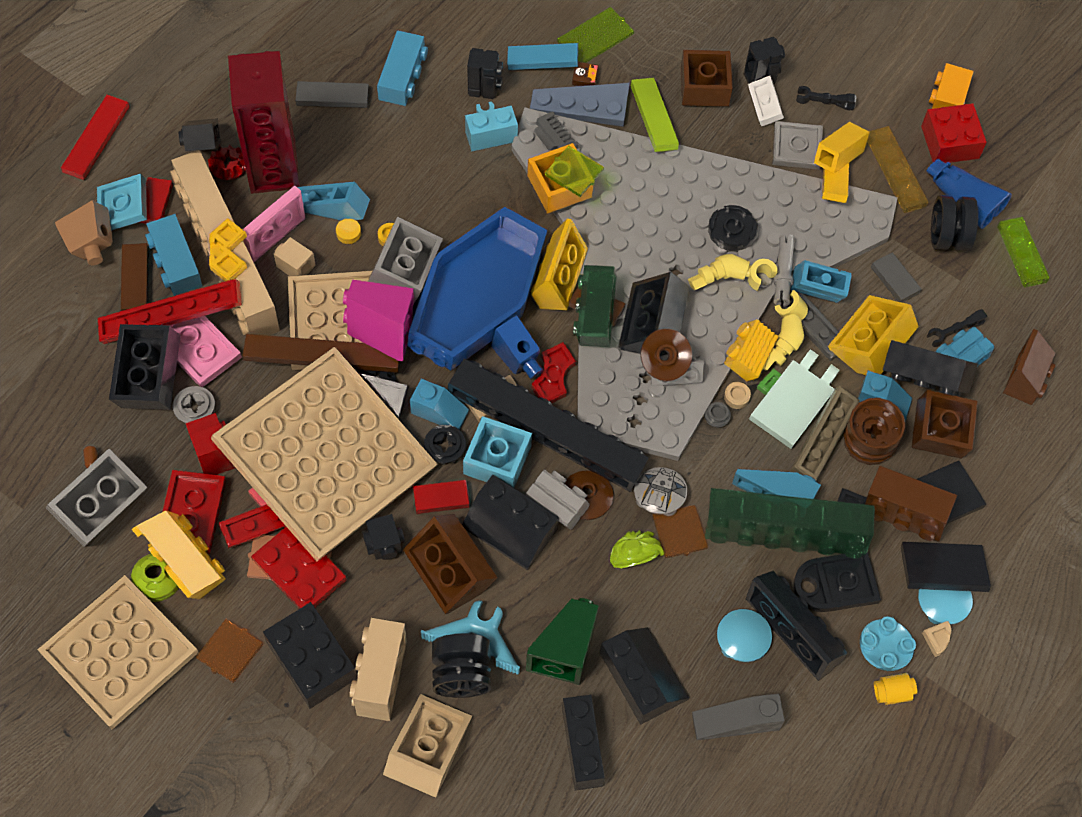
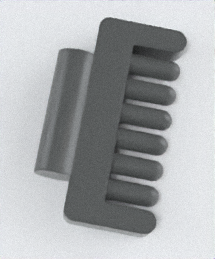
M549 112L537 118L536 125L538 127L535 128L534 132L549 151L571 143L578 149L579 143L573 138L571 139V135L568 134L567 130H564L565 127L561 126V122H557L558 118H554V112Z

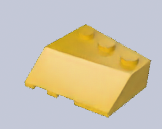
M164 511L135 526L132 529L137 537L142 535L150 542L148 550L160 562L165 561L168 564L164 567L166 572L187 598L201 599L226 580L222 574L225 569L216 558L212 560L206 553L209 549L200 536L195 538L190 531L193 526L183 514L179 516L176 513Z

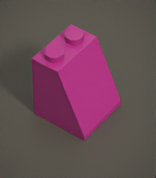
M352 279L350 288L345 289L343 295V304L347 305L343 316V323H347V334L398 361H403L408 344V334L413 321L414 288Z

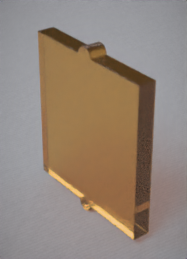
M695 505L679 508L672 516L664 514L652 515L665 559L683 554L688 556L689 553L708 549Z
M225 619L196 656V659L211 668L213 674L218 673L234 683L263 644L248 634L246 628L241 629Z

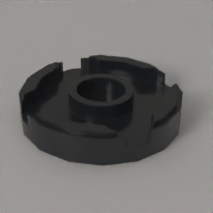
M727 205L723 209H717L713 212L708 225V233L711 240L718 247L728 251L746 249L754 242L758 232V223L752 217V213L748 209L737 205Z

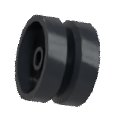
M937 196L932 210L930 229L933 249L947 250L953 244L957 251H971L978 228L977 200L975 197L962 196L955 202L953 196Z

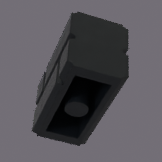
M775 37L766 38L763 41L750 42L743 73L748 84L767 76L771 77L773 84L776 83L777 76L781 73L780 63L781 59L785 58V50L782 45H779Z
M477 48L470 50L467 64L469 96L479 98L483 96V98L494 99L496 98L497 90L501 91L503 62L499 61V53L497 51H483V49Z

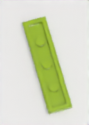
M655 79L631 80V89L654 151L678 150L679 142Z

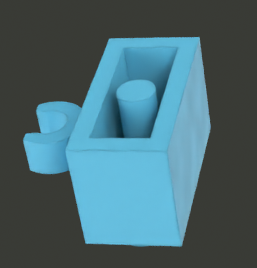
M491 101L489 102V110L484 111L481 109L480 104H477L476 113L465 115V133L471 151L513 143L514 137L518 136V123L512 106L494 109V104Z

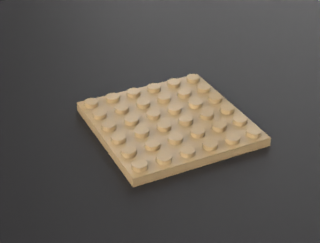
M335 347L218 430L211 437V440L316 561H319L363 526L367 520L377 515L438 465Z

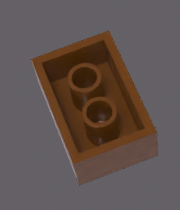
M879 466L868 492L863 513L875 521L891 523L898 530H909L917 533L920 538L926 541L935 540L939 542L957 495Z

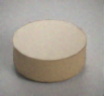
M741 382L729 384L724 394L726 404L734 409L744 408L749 403L751 397L750 389Z

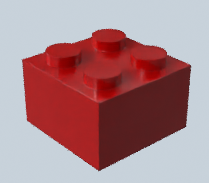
M974 104L927 109L921 127L933 162L936 159H940L944 163L980 159L987 142Z

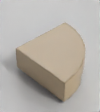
M949 621L928 628L922 633L935 657L943 653L950 642L951 626Z

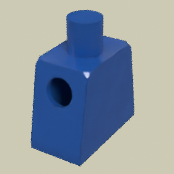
M516 315L496 328L491 347L515 375L524 370L531 380L540 375L543 369L536 361L540 349Z

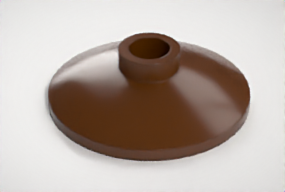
M660 329L651 333L643 342L640 352L641 362L646 372L653 378L661 381H672L683 376L689 369L692 361V349L686 337L680 332L673 329ZM661 351L668 353L667 360L661 359Z
M585 470L576 472L566 479L564 484L570 489L576 486L582 491L584 489L592 490V493L587 494L585 498L590 505L580 517L581 520H594L607 513L613 502V489L606 478L592 471Z

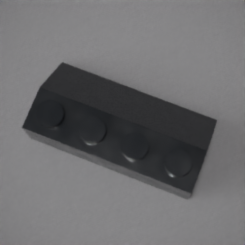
M770 571L752 580L745 599L757 613L765 618L772 630L818 681L843 662L847 655L843 642L828 632L824 621L818 616L815 617L810 612L806 601L792 592L789 583L783 576H778L774 571Z

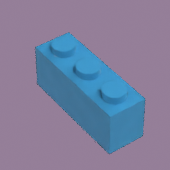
M402 31L396 32L377 85L378 100L406 106L408 98L413 97L415 90L414 81L419 79L421 61L426 60L428 53L424 36Z
M173 214L146 223L149 233L145 234L150 249L154 247L157 253L153 254L157 268L163 267L165 272L160 274L165 288L170 287L173 295L176 296L202 287L199 272L176 215Z

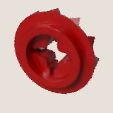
M229 145L226 148H222L220 146L216 152L212 151L211 157L208 159L210 172L219 179H235L246 170L242 151L239 147L233 148ZM230 157L231 161L227 165V168H225L223 161H226V158Z

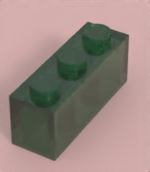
M584 265L583 274H579L578 288L581 289V298L577 297L576 313H579L578 321H574L573 336L577 337L580 346L610 347L617 282L615 266Z

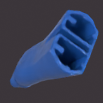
M936 159L926 170L927 173L933 176V181L937 187L947 196H953L955 202L962 196L975 197L978 205V226L981 229H984L992 221L993 217L1001 213L1011 199V193L987 183L959 167L951 166L950 162L944 163L940 159Z

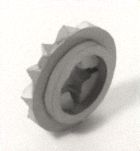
M187 387L180 391L173 401L174 414L179 421L181 420L185 423L215 412L214 397L210 391L203 387ZM192 399H194L197 405H200L197 408V413H194L190 408Z

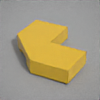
M229 218L209 234V266L211 271L224 281L236 279L247 268L246 263L231 252L247 237L246 232Z

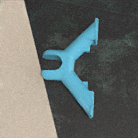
M478 600L473 603L466 618L427 631L421 630V638L429 642L450 634L474 633L484 636L490 640V655L495 657L496 667L503 668V670L506 669V671L509 670L516 673V675L520 672V666L517 665L498 631L503 617V612L498 606L490 620L482 621L478 618V614L483 601Z

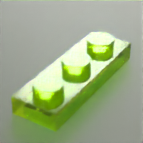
M1023 217L1000 221L997 227L1024 288L1047 283L1050 277Z

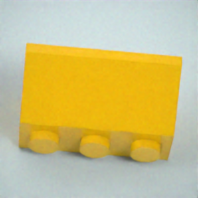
M566 219L554 231L550 243L547 244L543 263L539 266V274L535 284L532 286L531 295L540 309H568L569 301L588 250L572 219Z
M869 295L828 345L829 350L856 373L866 375L867 371L882 374L891 340L906 343L919 327L912 306Z

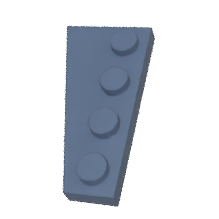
M629 83L533 89L530 109L546 113L554 112L555 115L579 121L623 126Z

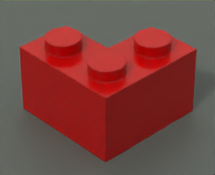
M216 413L185 423L204 474L218 475L236 468L211 440L212 435L226 425L224 420L219 422Z

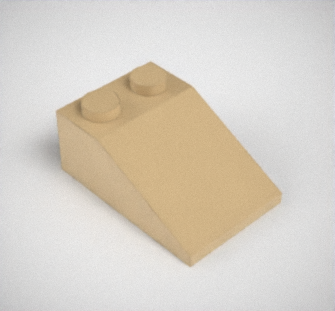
M420 694L389 753L383 775L436 797L472 716Z

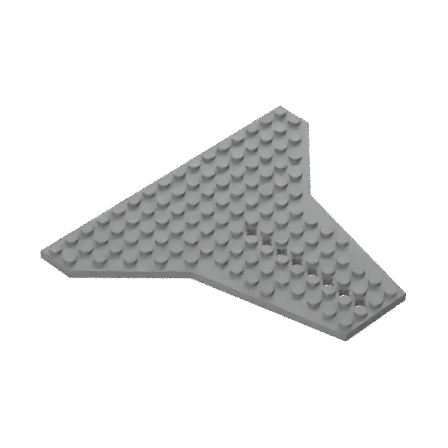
M524 108L518 125V136L514 137L512 143V152L526 173H528L529 158L549 152L534 132L535 128L538 127L536 125L537 118L547 113L529 108ZM555 115L554 118H558L557 122H561V126L565 127L564 130L568 131L571 139L573 138L579 143L577 151L594 181L592 198L553 211L561 224L566 219H572L588 247L579 274V284L583 283L626 303L625 309L614 327L579 311L577 419L584 423L589 422L595 425L600 432L606 435L616 436L623 444L630 448L635 447L648 454L678 461L702 421L705 411L713 402L731 371L724 362L728 357L726 354L728 348L738 337L736 334L738 328L745 322L748 323L762 318L771 300L775 298L776 288L774 278H768L764 273H757V276L762 279L758 291L749 285L747 277L744 280L736 278H721L717 280L714 278V282L697 290L691 288L688 279L698 275L699 268L705 265L710 267V263L714 262L716 257L724 254H734L750 261L749 265L751 266L759 259H769L778 266L779 237L782 234H786V241L788 240V234L795 236L792 277L795 266L804 260L836 268L888 241L898 197L848 185L846 203L822 199L823 179L683 145H679L678 150L655 152L649 137ZM727 205H737L748 209L758 223V232L754 242L746 249L739 251H728L718 247L711 240L708 233L709 220L713 212L717 209H723ZM676 269L682 273L678 274L677 277L690 287L680 333L688 340L692 349V357L704 361L703 382L651 386V380L648 383H643V378L640 377L649 375L642 365L640 354L621 350L618 348L632 283ZM668 354L660 356L661 359L667 360ZM638 396L644 397L647 403L643 402L642 405H637V401L634 398ZM637 419L641 425H636L635 428L630 427V422L627 421Z

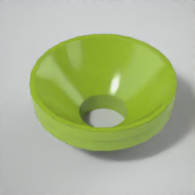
M148 554L134 565L131 573V582L151 602L164 601L173 596L179 587L164 568L168 564L165 561L160 562L152 554ZM150 566H160L162 572L159 577L151 579L146 576V571Z

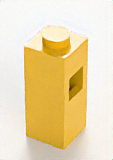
M848 122L819 142L814 164L832 173L837 172L864 152L869 131Z

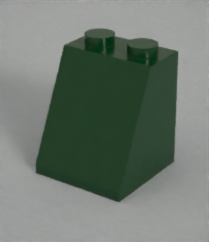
M571 598L528 648L526 671L580 685L596 625L599 605H595L589 599L579 598L576 600Z

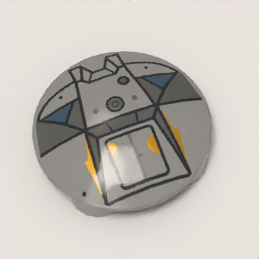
M663 467L649 469L642 473L635 483L634 494L636 503L639 507L651 513L672 516L686 500L687 485L682 476L674 470Z

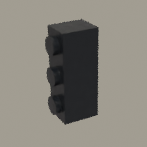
M218 118L188 121L182 126L181 131L178 132L180 146L184 145L185 151L215 149L221 143Z
M584 695L563 698L562 713L574 791L603 787L605 776L592 696Z

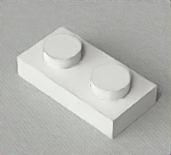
M770 76L748 84L761 126L784 118Z

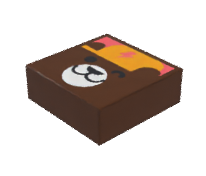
M578 62V67L574 68L572 85H596L599 65Z

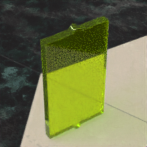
M609 7L557 38V42L559 44L578 43V62L587 63L633 35L634 30L625 22L624 17H620Z

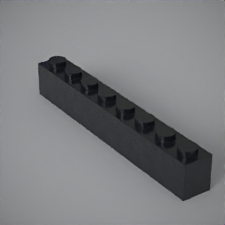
M464 358L448 383V391L457 399L501 423L532 433L533 440L629 492L632 491L637 479L646 466L649 457L645 456L640 449L626 446L616 436L600 432L595 425L576 419L567 410H559L552 406V403L547 399L533 396L523 386H515L507 382L505 377L485 370L476 361H468Z

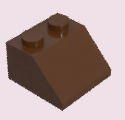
M1032 330L1019 352L1003 391L1004 394L1030 405L1034 403L1037 397H1043L1048 385L1044 383L1046 377L1050 378L1056 365L1052 363L1055 352L1038 330Z

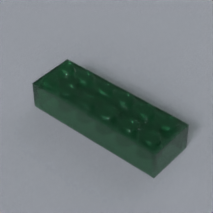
M711 488L704 539H710L715 543L729 541L737 542L741 546L757 544L764 545L768 549L784 547L791 548V550L796 552L811 550L818 551L823 555L838 553L845 554L850 558H859L862 555H866L874 536L875 506Z

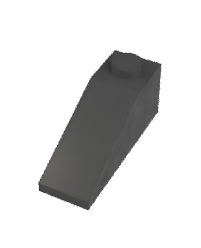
M779 694L749 697L692 712L696 740L779 731L784 723Z

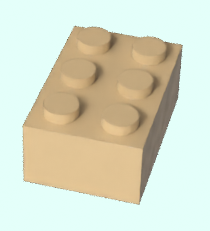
M371 618L369 627H364L362 643L364 644L363 654L359 653L357 657L356 670H358L357 681H352L350 697H352V706H355L357 716L390 721L407 644L405 623Z

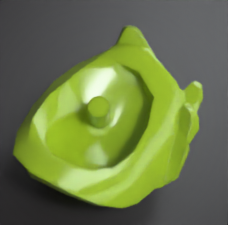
M628 531L613 546L610 553V562L614 568L633 567L653 560L658 555H664L661 543L657 539L651 538L654 536L653 532Z

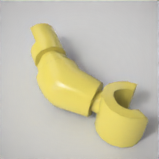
M724 254L716 257L715 261L710 263V267L705 265L699 268L698 275L689 278L688 282L693 290H697L714 282V278L717 280L721 278L744 280L747 277L749 285L758 291L762 279L757 276V273H764L768 278H774L777 274V266L769 259H759L751 266L749 265L750 261L734 254Z
M792 290L790 294L794 300L790 307L783 309L780 305L775 306V310L783 319L781 332L778 335L779 339L775 343L777 347L772 349L763 368L765 371L773 363L781 366L786 360V354L790 355L793 350L797 351L803 342L802 320L808 313V306L795 290Z

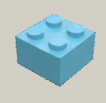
M482 416L463 460V474L487 482L493 474L514 488L531 449L532 433Z

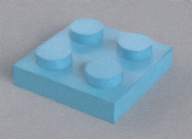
M142 174L97 187V203L108 208L111 230L147 220L146 178Z

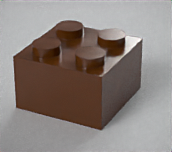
M683 50L680 67L682 105L729 106L732 94L730 51Z
M927 390L917 399L911 448L962 459L973 449L978 401Z

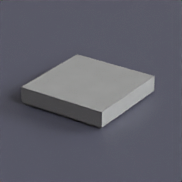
M775 121L772 165L820 170L821 167L814 164L819 142L822 141L823 126Z

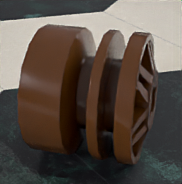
M868 398L859 402L851 412L843 436L845 448L850 456L858 462L868 465L881 464L889 460L896 452L905 429V420L900 409L891 401L882 398Z

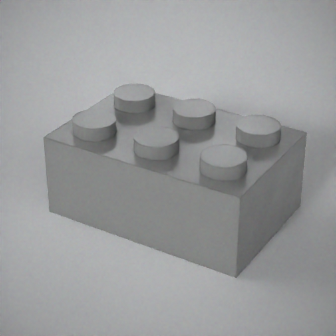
M397 217L368 282L414 288V305L422 291L443 238Z
M108 449L46 506V509L83 546H86L144 492L147 487Z

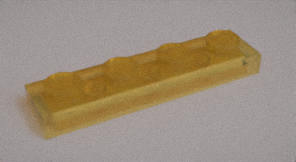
M889 126L869 131L867 142L894 195L898 197L897 200L903 212L907 213L925 208L928 200Z

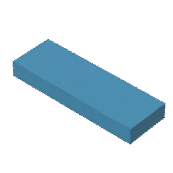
M578 43L508 46V70L578 67Z

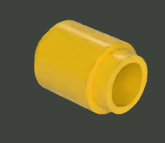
M908 673L880 677L879 681H874L875 697L878 703H885V705L913 701V695L917 694L916 681L914 678H910Z

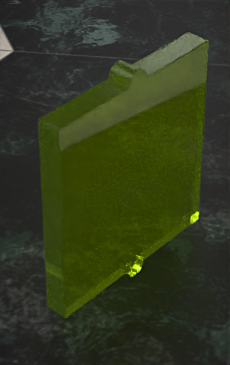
M568 146L559 157L554 158V163L545 172V176L581 197L590 185L593 186L595 184L596 178L602 173L604 167L571 146Z

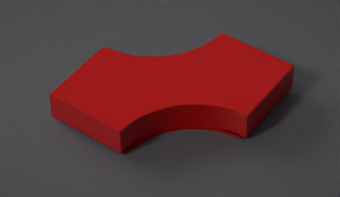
M564 342L541 352L544 370L540 377L533 381L531 386L538 398H545L551 403L567 396L563 382L564 377L572 367L576 366V361Z

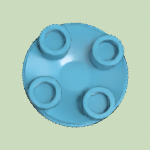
M919 589L918 591L919 604L928 616L929 621L934 624H940L945 621H949L950 624L961 622L969 615L972 609L973 598L971 591Z
M738 609L723 617L718 626L717 639L724 656L741 662H751L763 658L772 642V632L768 622L759 613L748 609Z
M889 616L870 622L860 635V649L863 656L870 664L881 670L895 671L905 667L911 661L916 648V642L908 630Z

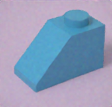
M867 371L857 398L860 400L859 402L868 398L889 400L900 409L906 421L912 397L893 378Z
M424 379L420 380L410 399L411 414L438 425H451L459 430L469 413V409L447 389Z

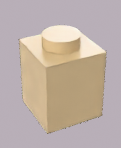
M291 237L285 243H281L275 250L276 267L289 276L307 275L316 266L313 252Z

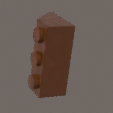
M455 514L434 516L403 549L445 614H449L481 595L498 578Z

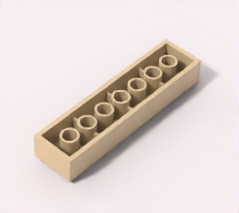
M200 150L172 159L174 170L170 171L175 183L176 193L179 199L182 198L184 202L185 212L188 218L191 217L196 236H200L206 256H210L209 234L227 218L232 222L234 221ZM242 241L231 251L247 265V268L236 278L240 282L242 305L231 308L233 315H237L238 325L243 335L270 336L280 332L275 306ZM219 277V283L225 282L223 279Z

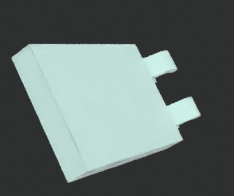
M811 349L800 364L794 360L790 363L749 417V420L790 449H792L835 389L830 384L840 371L831 364L821 379L808 371L819 356Z

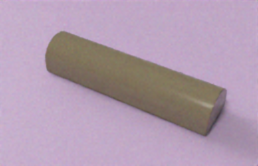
M841 386L835 388L792 465L790 472L808 475L815 481L817 480L846 427L852 410L859 403V399Z

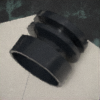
M467 633L450 634L436 638L432 642V663L438 666L432 670V676L435 679L432 681L433 692L440 696L452 698H468L488 693L491 690V679H489L491 677V669L486 664L490 662V640L484 636Z

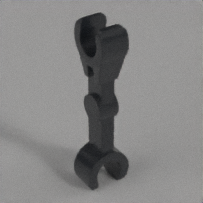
M800 86L798 94H805V96L797 95L796 101L800 104H806L810 100L822 102L823 104L832 103L850 111L854 110L857 97L852 93L837 96L830 93L811 92L807 86Z
M983 309L977 310L964 321L956 322L944 330L940 328L930 329L927 338L933 335L938 336L939 339L934 340L932 343L933 347H938L942 344L944 337L953 333L957 334L967 327L972 328L983 325L987 314Z

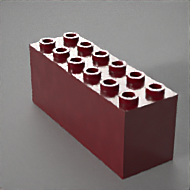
M280 51L228 56L232 109L251 194L290 190L293 186L300 187L295 137Z

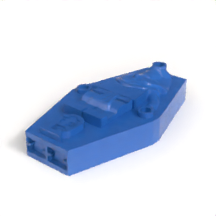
M504 207L440 251L434 258L409 330L407 346L415 353L423 354L430 358L436 365L453 370L461 364L464 358L468 359L493 340L496 328L516 315L520 319L530 294L545 244L547 230Z

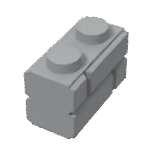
M543 470L535 483L526 492V496L557 515L559 522L571 530L590 505L585 500L587 494L576 486L570 489L564 484L566 479L556 471L550 474Z

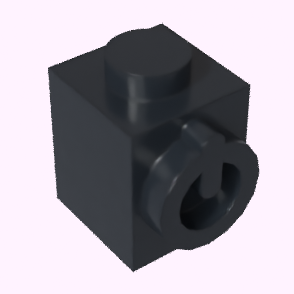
M392 514L366 521L367 529L363 530L362 534L368 555L374 554L376 560L381 558L389 560L402 553L401 543L405 542L401 527L396 528Z

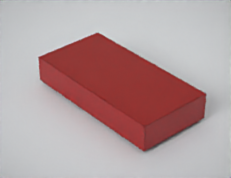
M147 178V220L138 223L146 224L164 217L173 187L172 180Z
M466 480L413 486L416 514L469 508Z

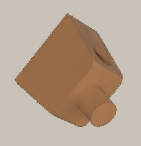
M92 200L56 221L55 225L71 254L81 259H87L89 265H98L103 261L101 251L111 246L113 239L108 208Z

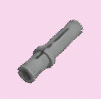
M782 234L779 237L777 275L774 276V285H776L774 304L781 306V301L784 300V307L790 304V288L794 282L792 264L795 236L788 234L787 241L785 240L786 234Z

